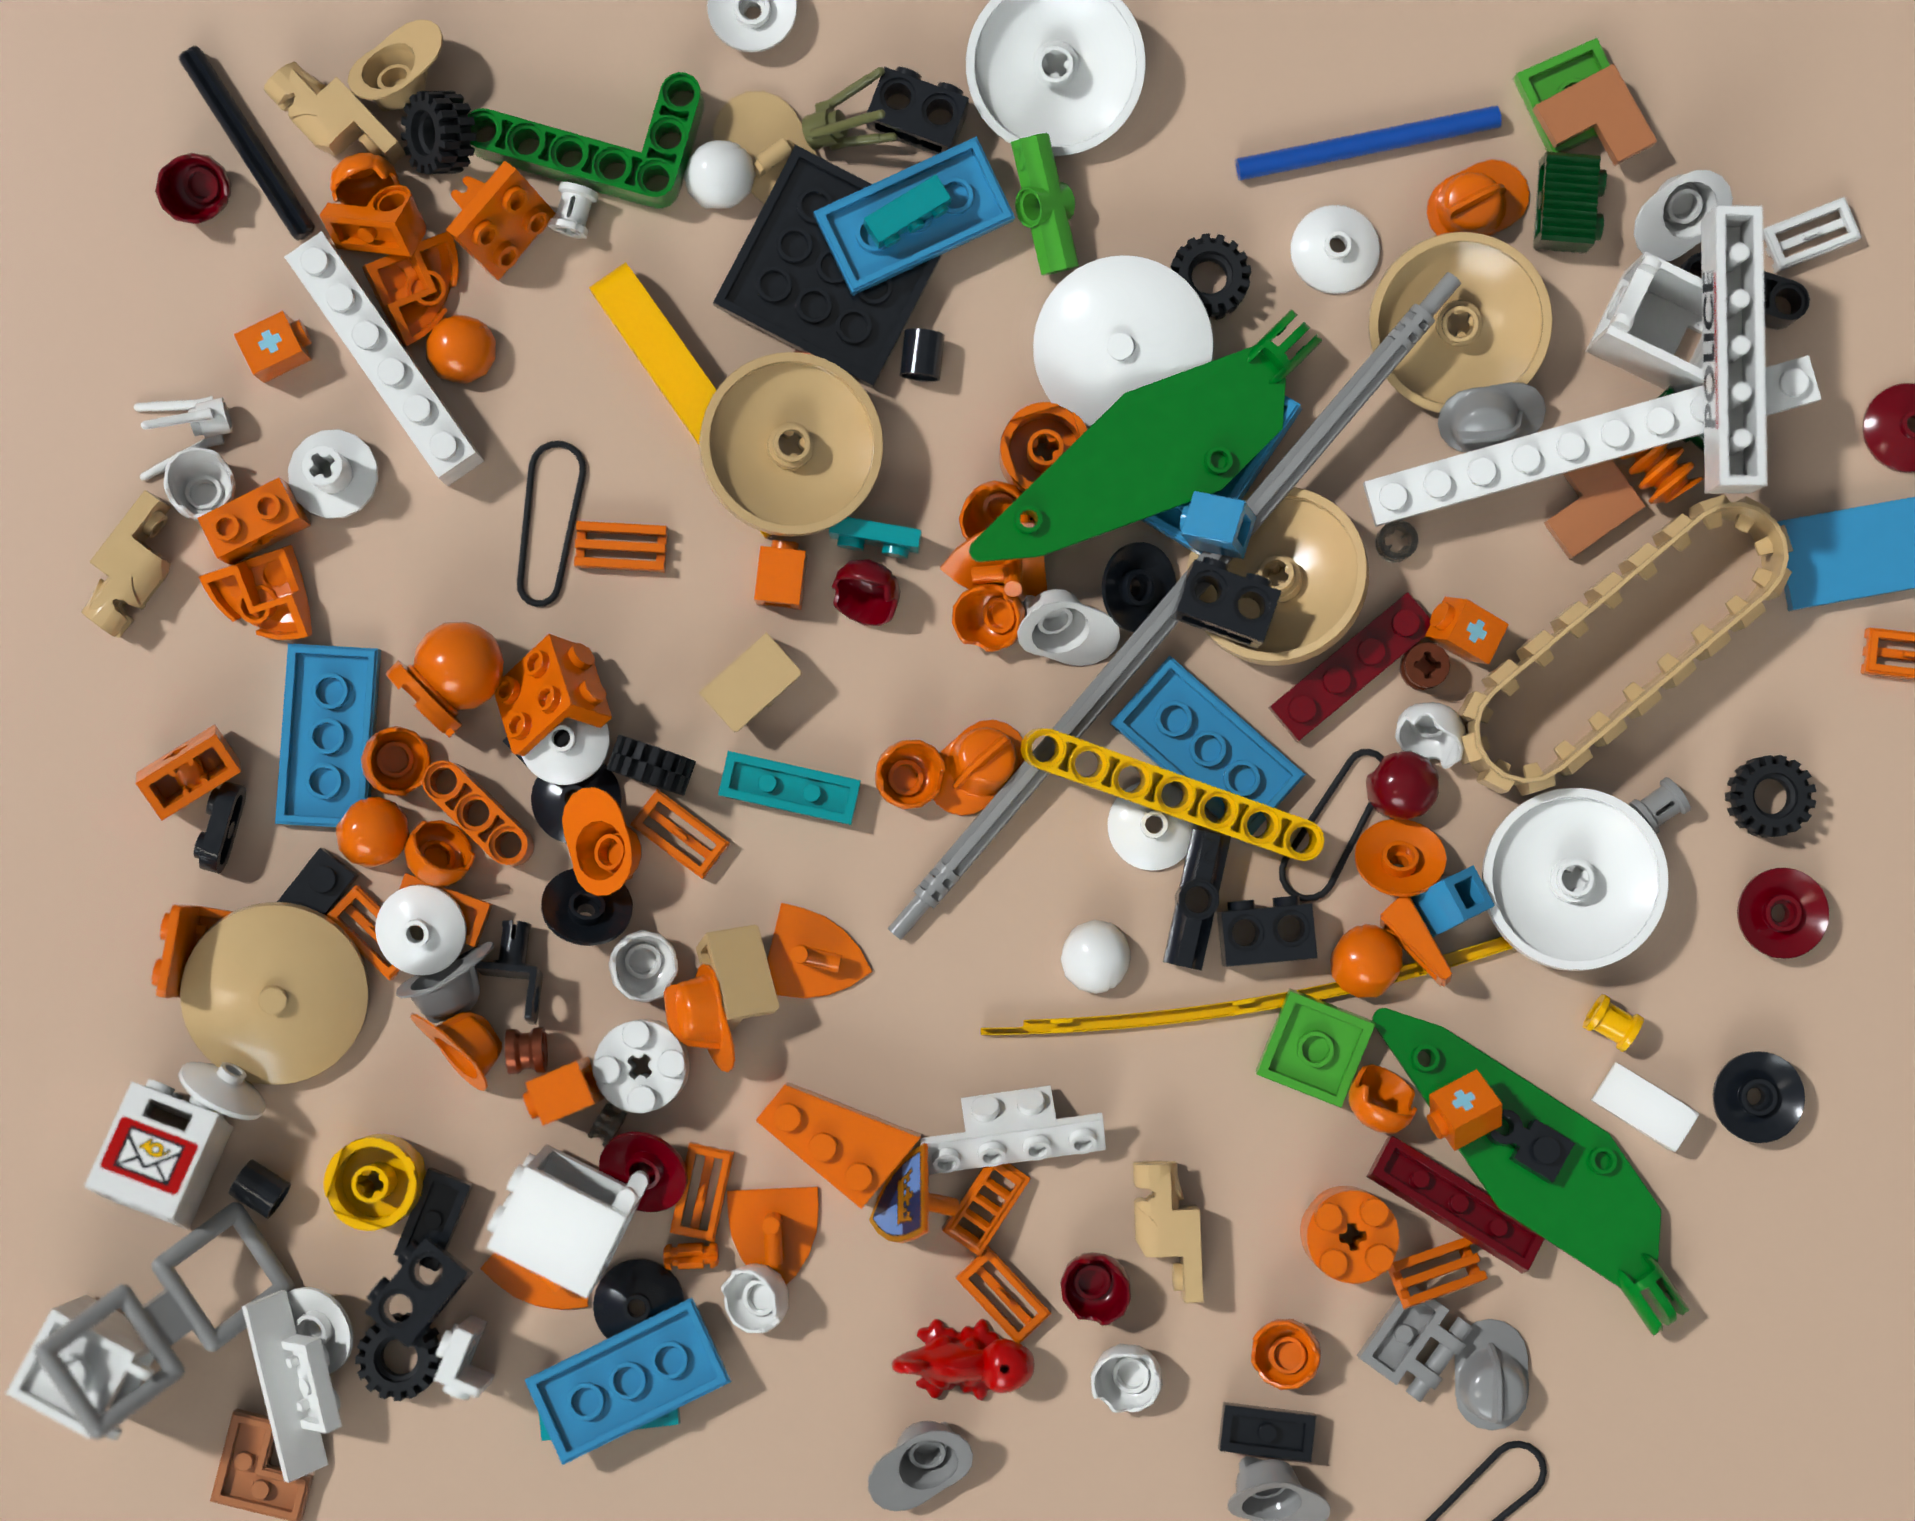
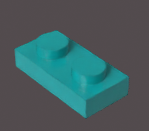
M847 517L839 524L829 528L830 538L838 539L837 546L841 548L863 551L864 545L867 544L882 547L881 554L896 558H908L909 552L919 554L922 537L920 529Z

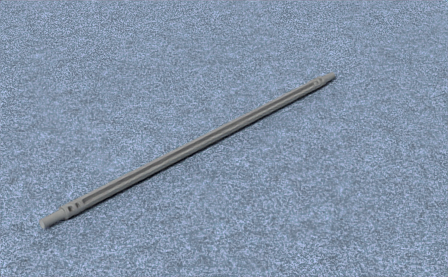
M1447 272L1420 305L1414 304L1247 499V504L1257 517L1251 537L1435 322L1433 316L1461 285L1457 277ZM1203 551L1196 560L1203 561L1204 557H1209L1228 565L1234 557ZM1187 571L1052 728L1053 730L1079 739L1179 621L1172 619L1171 616ZM1199 582L1195 584V594L1198 599L1211 585L1210 583ZM1045 736L1033 750V756L1040 762L1049 760L1055 751L1054 742L1050 737ZM1024 761L914 890L917 895L888 927V930L902 940L930 906L935 908L1049 773L1034 768Z

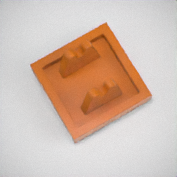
M506 161L500 165L486 183L470 176L463 178V183L468 187L467 191L461 193L458 190H453L451 192V197L462 211L445 229L488 274L498 281L517 262L519 256L537 235L544 231L550 219L556 214L521 173Z

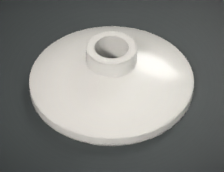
M708 0L707 12L712 29L725 44L743 52H761L773 48L787 37L796 19L797 4L796 0ZM750 7H757L762 12L757 19H749L745 16L746 10Z
M1330 205L1312 211L1301 220L1293 234L1290 253L1294 269L1307 285L1323 293L1343 294L1359 288L1373 274L1379 260L1380 244L1376 230L1364 215L1346 206ZM1333 239L1342 240L1345 244V250L1341 253L1332 251L1329 245L1330 241Z
M566 717L529 753L522 756V759L532 773L546 782L557 785L580 783L594 775L607 757L610 746L608 725L606 723L602 728ZM560 730H566L570 735V741L564 747H558L554 742V736Z
M1136 783L1128 787L1124 791H1133L1135 788H1137L1139 783ZM1168 783L1162 789V801L1168 807L1175 806L1182 799L1183 792ZM1119 797L1116 798L1110 809L1107 823L1109 839L1117 854L1128 864L1143 870H1162L1180 862L1187 854L1192 829L1198 830V825ZM1150 816H1156L1162 821V829L1156 834L1150 833L1146 829L1145 823Z
M418 884L396 891L383 903L377 915L375 932L381 952L393 966L413 975H430L444 970L458 958L465 945L467 926L460 906L448 893L434 886ZM412 925H418L423 929L424 938L418 941L411 937L410 928Z
M189 1062L184 1064L179 1072V1081L185 1090L196 1100L214 1111L242 1120L258 1119L265 1111L266 1104L261 1094L251 1083L245 1081L247 1077L245 1071L232 1063L224 1062L220 1067H217L211 1063Z
M298 1287L287 1292L297 1334L321 1338L322 1344L326 1347L330 1357L329 1374L335 1372L348 1360L353 1346V1330L346 1311L334 1297L314 1287Z

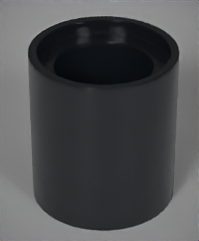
M906 329L904 332L900 376L915 381H939L945 335L929 329Z
M251 1159L236 1177L228 1194L269 1219L283 1202L290 1190L291 1183Z

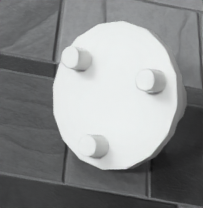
M339 429L322 430L305 438L293 452L288 466L289 487L296 501L311 514L326 519L346 518L360 511L373 497L379 481L378 463L370 447L356 435Z

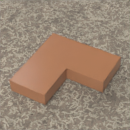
M1614 63L1538 103L1532 109L1553 148L1593 128L1614 166L1650 148L1657 142Z
M1610 460L1564 473V477L1580 498L1544 522V525L1567 557L1571 559L1643 509L1645 504L1614 461Z
M237 1408L232 1413L210 1502L287 1521H302L314 1475L307 1474L292 1482H284L281 1467L270 1464L275 1441L269 1417Z

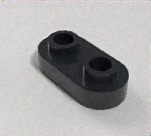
M226 781L221 785L220 789L214 788L211 791L206 807L207 814L211 815L207 830L199 834L194 847V858L199 859L200 869L218 874L224 870L232 850L245 804V786Z

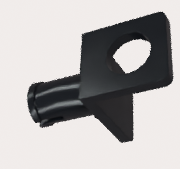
M513 920L502 921L503 929L499 959L494 960V962L480 961L476 964V969L481 975L529 980L524 1019L531 1025H537L543 973L538 967L525 963L529 932L532 924L517 921L516 925L513 924Z

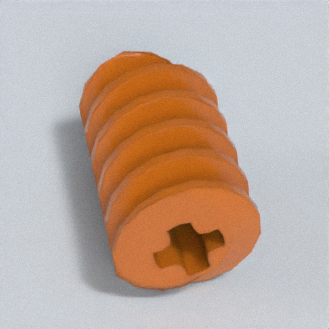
M1668 444L1620 457V460L1635 457V462L1628 470L1630 475L1645 472V477L1638 485L1640 490L1656 488V491L1648 500L1650 505L1661 502L1667 504L1704 480L1703 476L1687 478L1688 474L1695 467L1692 461L1681 464L1677 463L1685 451L1682 446L1668 449Z

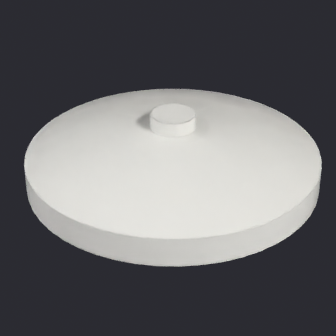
M990 0L974 24L966 53V76L970 94L977 110L988 126L1010 144L1012 141L1020 138L1048 133L1054 156H1065L1086 151L1112 136L1125 123L1136 106L1142 91L1146 69L1145 49L1140 29L1131 11L1122 0Z
M1125 255L1110 256L1097 259L1077 268L1067 275L1050 293L1040 311L1035 327L1033 341L1034 363L1040 384L1050 401L1068 409L1072 413L1074 412L1089 429L1124 393L1213 361V330L1208 312L1201 298L1193 287L1178 273L1159 262L1147 258Z
M1556 789L1534 796L1522 803L1496 829L1486 849L1482 866V882L1495 905L1487 911L1499 933L1514 949L1525 957L1541 965L1559 970H1592L1617 962L1631 954L1654 931L1664 911L1668 895L1669 876L1667 861L1661 843L1651 826L1627 803L1607 793L1593 789Z

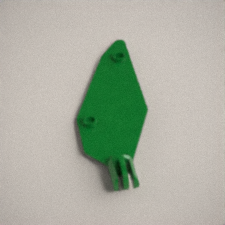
M1290 310L1254 346L1124 393L972 542L969 547L971 558L977 562L1041 557L1189 503L1194 491L1207 494L1221 491L1283 429L1286 377L1322 342V339L1315 335L1289 360L1285 353L1310 329L1303 322L1279 347L1272 341L1297 316L1294 310ZM1024 514L1031 516L1034 520V527L1027 528L1023 526L1020 516Z
M1380 1008L1374 1012L1372 1021L1376 1024L1375 1028L1429 1107V1094L1477 1069L1501 1101L1502 1110L1507 1109L1515 1112L1520 1117L1523 1127L1527 1128L1531 1120L1537 1119L1575 1143L1553 1183L1545 1182L1509 1160L1515 1147L1510 1144L1496 1145L1486 1135L1458 1149L1499 1210L1619 1287L1653 1336L1663 1330L1661 1322L1669 1326L1677 1320L1676 1312L1684 1315L1690 1310L1658 1264L1661 1208L1608 1132L1444 1027L1387 1008ZM1420 1051L1426 1052L1430 1057V1063L1427 1067L1422 1066L1418 1061ZM1502 1119V1126L1495 1129V1131L1505 1136L1509 1132V1124L1506 1120Z

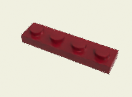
M1407 592L1269 706L1268 709L1296 742L1300 741L1425 637L1431 625L1430 618Z
M1393 1135L1386 1139L1366 1176L1520 1273L1529 1271L1544 1241V1238L1499 1210L1488 1194Z

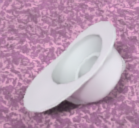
M1694 170L1684 175L1669 178L1659 187L1657 193L1641 207L1634 227V238L1637 248L1642 254L1646 251L1667 262L1684 255L1701 242V219L1715 206H1732L1733 197L1729 184L1721 175L1710 170Z
M1051 589L1037 596H1026L1024 600L1025 618L1021 621L1017 631L1018 642L1025 651L1068 665L1086 666L1096 664L1108 658L1116 650L1120 640L1119 626L1105 612L1082 604L1073 593L1064 589Z

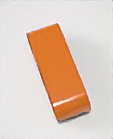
M444 760L436 761L427 767L422 778L423 789L427 795L493 860L503 865L518 866L530 859L534 851V841L529 831L466 769L456 763ZM450 769L456 775V787L449 794L443 795L437 789V777L444 770ZM483 801L489 808V817L481 826H474L468 817L469 809L474 803ZM514 832L521 839V850L515 857L507 858L501 852V840L508 833Z

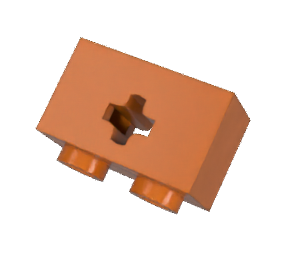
M280 477L197 518L217 559L229 565L235 564L311 526L301 504L296 501L289 484Z
M214 724L136 772L135 784L162 821L240 773L241 763Z
M589 1057L574 1061L525 1082L528 1092L523 1093V1100L531 1118L536 1119L539 1117L542 1126L605 1099L597 1086Z

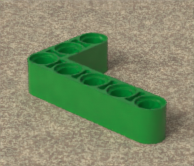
M677 72L668 76L660 88L642 152L484 108L473 110L468 114V117H474L475 125L470 126L471 133L477 134L481 128L486 126L496 128V133L488 142L471 141L470 145L475 148V155L484 160L498 164L506 161L514 168L561 182L576 183L596 192L662 209L673 204L679 195L688 159L690 158L703 115L704 99L699 83L692 75ZM680 91H689L694 94L693 100L685 106H676L672 104L671 100ZM668 133H676L681 136V141L675 148L664 149L659 146L661 137ZM531 138L539 141L537 150L532 154L523 155L518 153V148L524 140ZM573 150L582 153V159L576 166L565 167L561 165V159L567 152ZM612 163H621L626 166L623 175L617 179H608L603 176L606 167ZM664 175L668 177L669 182L663 190L655 192L646 188V184L651 177Z

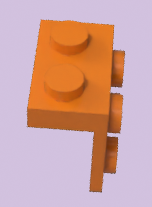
M548 634L503 677L502 683L494 695L513 754L525 756L566 717L602 728L613 718L606 699V691L601 684L594 663L595 658L589 647Z
M173 905L170 913L166 912L164 914L160 927V938L165 940L162 959L158 958L152 972V985L157 986V997H180L184 968L197 942L212 925L234 911L198 905Z

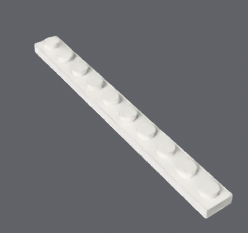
M1809 355L1765 367L1766 416L1818 402L1822 399ZM1703 385L1365 481L1363 486L1375 527L1704 434Z

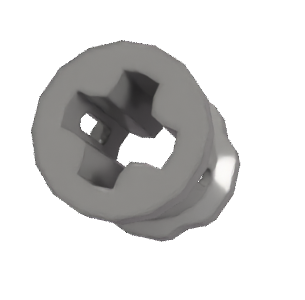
M1668 777L1661 780L1660 787L1641 801L1634 799L1629 803V806L1635 809L1647 821L1655 834L1659 833V826L1679 812L1686 814L1691 810L1690 803L1682 790Z

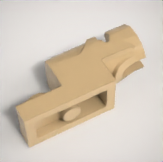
M291 62L278 69L265 83L264 91L283 111H288L290 120L316 148L337 156L358 139L369 153L379 156L383 154L392 165L405 155L404 149L338 77L325 86L304 71L296 62Z
M146 490L143 491L89 561L106 574L108 578L105 581L103 579L99 580L81 613L102 630L117 638H120L133 622L132 617L128 615L125 609L126 605L143 610L146 607V603L167 577L171 565L169 561L144 543L148 537H155L164 528L168 520L166 514L171 509V506Z
M1134 1162V1185L1138 1188H1147L1152 1191L1145 1198L1138 1197L1134 1200L1135 1240L1146 1257H1180V1263H1172L1173 1291H1181V1297L1185 1303L1204 1302L1200 1209L1196 1205H1179V1200H1184L1178 1177L1177 1162Z

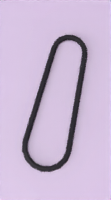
M550 441L541 445L532 454L528 465L517 591L521 599L535 607L546 606L552 603L560 593L586 476V462L582 453L573 444L564 441ZM562 447L576 456L579 463V477L554 590L548 598L535 600L526 594L523 583L535 465L538 457L544 451L550 448Z
M1360 749L1354 752L1347 759L1308 820L1313 823L1315 822L1357 758L1370 755L1381 762L1384 756L1372 749ZM1368 803L1328 884L1322 891L1313 895H1304L1291 888L1286 879L1285 870L1290 858L1283 856L1279 866V880L1284 890L1290 896H1300L1301 901L1307 902L1321 899L1330 892L1374 808L1372 804ZM1302 827L1291 844L1294 851L1307 834V830Z
M1512 1441L1503 1444L1426 1521H1436L1503 1452L1519 1447L1535 1455L1539 1462L1540 1474L1538 1481L1532 1489L1492 1520L1503 1521L1536 1495L1544 1485L1547 1475L1545 1459L1541 1452L1530 1443Z

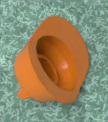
M1490 159L1476 163L1448 177L1436 186L1428 199L1426 215L1430 228L1436 235L1450 232H1474L1491 236L1511 226L1522 217L1528 206L1530 191L1526 178L1518 168L1506 161Z
M994 719L979 721L964 730L939 753L945 762L946 770L943 774L941 790L934 797L935 803L946 812L960 816L976 814L984 809L1025 761L1021 753L1023 739L1019 732L1009 724Z
M591 787L582 788L572 794L564 807L562 824L577 881L586 892L593 895H611L621 889L627 880L633 878V873L639 866L642 857L639 838L630 827L626 826L623 813L617 801L607 791Z
M702 964L698 968L695 978L669 985L665 988L666 1020L669 1030L679 1042L689 1047L707 1048L711 1058L720 1070L730 1072L734 1068L735 1050L722 1006L719 982L712 967L708 964Z
M460 1012L435 1026L421 1016L412 1013L410 1018L414 1024L440 1048L443 1055L458 1074L476 1089L485 1091L488 1087L485 1075L498 1060L503 1048L502 1042L491 1024L479 1014Z

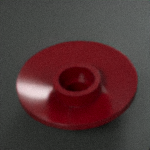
M1912 383L1897 384L1880 392L1870 402L1863 418V437L1868 450L1879 463L1898 472H1915V432L1910 431L1907 426L1908 419L1910 417L1915 418V384Z
M1774 868L1758 874L1745 886L1738 901L1737 919L1743 936L1757 951L1774 958H1795L1812 950L1823 938L1829 922V906L1822 888L1809 875L1796 869ZM1776 905L1782 906L1785 911V916L1780 922L1775 921L1771 914L1773 907Z
M645 1132L622 1133L611 1139L600 1155L599 1171L625 1184H628L630 1177L636 1171H644L648 1174L649 1184L636 1209L638 1211L660 1212L669 1209L681 1199L686 1190L688 1175L683 1159L668 1142L655 1135Z

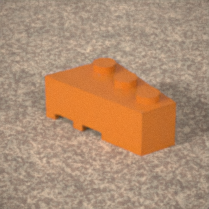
M787 1082L755 1120L860 1209L865 1206L921 1138V1134L849 1107L790 1082Z

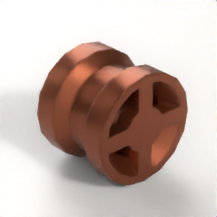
M1429 642L1418 644L1407 651L1402 657L1399 667L1400 674L1404 682L1413 689H1431L1442 683L1449 674V656L1437 644Z
M535 1027L528 1033H521L518 1029L506 1030L505 1060L509 1075L520 1074L523 1069L531 1068L536 1073L547 1072L548 1043L544 1027Z

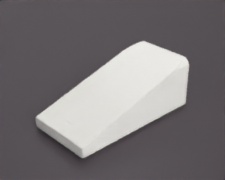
M1617 1062L1613 1064L1591 1101L1659 1145L1674 1152L1678 1150L1699 1116V1113Z

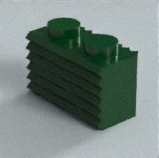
M1546 151L1539 160L1533 249L1587 253L1595 244V240L1600 241L1604 228V215L1597 213L1598 196L1603 197L1607 183V171L1600 169L1601 156Z

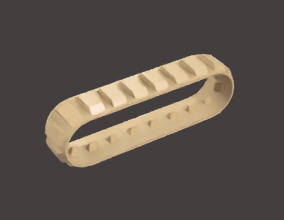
M1725 494L1688 508L1689 517L1682 513L1669 521L1652 536L1656 547L1646 543L1618 564L1622 573L1621 576L1612 572L1586 591L1584 595L1588 602L1587 605L1577 601L1550 622L1554 633L1549 634L1543 630L1535 634L1516 650L1520 659L1517 664L1509 659L1502 662L1481 681L1486 690L1482 693L1477 691L1469 693L1458 712L1466 731V735L1461 736L1464 746L1461 763L1462 765L1470 763L1472 768L1479 773L1476 782L1499 794L1509 792L1512 786H1516L1521 796L1556 786L1555 774L1559 773L1563 777L1574 774L1593 758L1589 747L1595 745L1597 748L1606 746L1628 728L1624 721L1626 716H1629L1631 719L1640 717L1662 699L1658 690L1660 687L1665 690L1677 687L1697 670L1693 659L1696 658L1702 661L1711 658L1731 641L1728 633L1729 629L1733 632L1745 629L1766 611L1762 601H1769L1779 597L1792 573L1787 568V563L1789 560L1788 553L1792 552L1793 548L1785 525L1779 526L1778 522L1770 516L1771 508L1747 496L1736 502H1730ZM1723 518L1735 522L1734 528L1744 533L1749 532L1752 535L1757 554L1761 557L1762 568L1756 569L1751 580L1757 586L1746 600H1743L1738 595L1732 597L1725 603L1729 614L1712 629H1709L1704 624H1700L1694 629L1691 634L1695 643L1677 658L1669 653L1661 657L1657 661L1661 672L1647 684L1640 687L1635 682H1632L1623 689L1622 692L1626 701L1609 716L1597 711L1588 719L1592 730L1572 746L1566 740L1558 744L1554 748L1558 759L1544 771L1541 770L1537 762L1523 766L1524 778L1509 774L1511 764L1501 759H1498L1495 763L1490 761L1486 751L1490 750L1491 747L1487 736H1480L1479 725L1480 722L1488 724L1494 711L1487 704L1499 690L1507 696H1511L1520 686L1515 677L1533 661L1544 668L1555 658L1550 650L1552 645L1568 632L1576 638H1580L1586 633L1589 628L1584 618L1602 603L1612 610L1623 601L1619 589L1637 574L1646 581L1658 571L1653 560L1670 546L1682 552L1692 543L1687 532L1701 520L1707 529L1711 530L1722 526Z

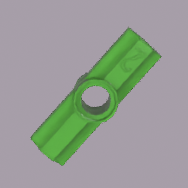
M1036 134L1012 141L1011 146L1021 185V190L1018 192L1015 201L1016 214L1024 226L1031 228L1041 275L1055 274L1079 267L1069 220L1075 211V197L1071 188L1059 180L1049 134Z

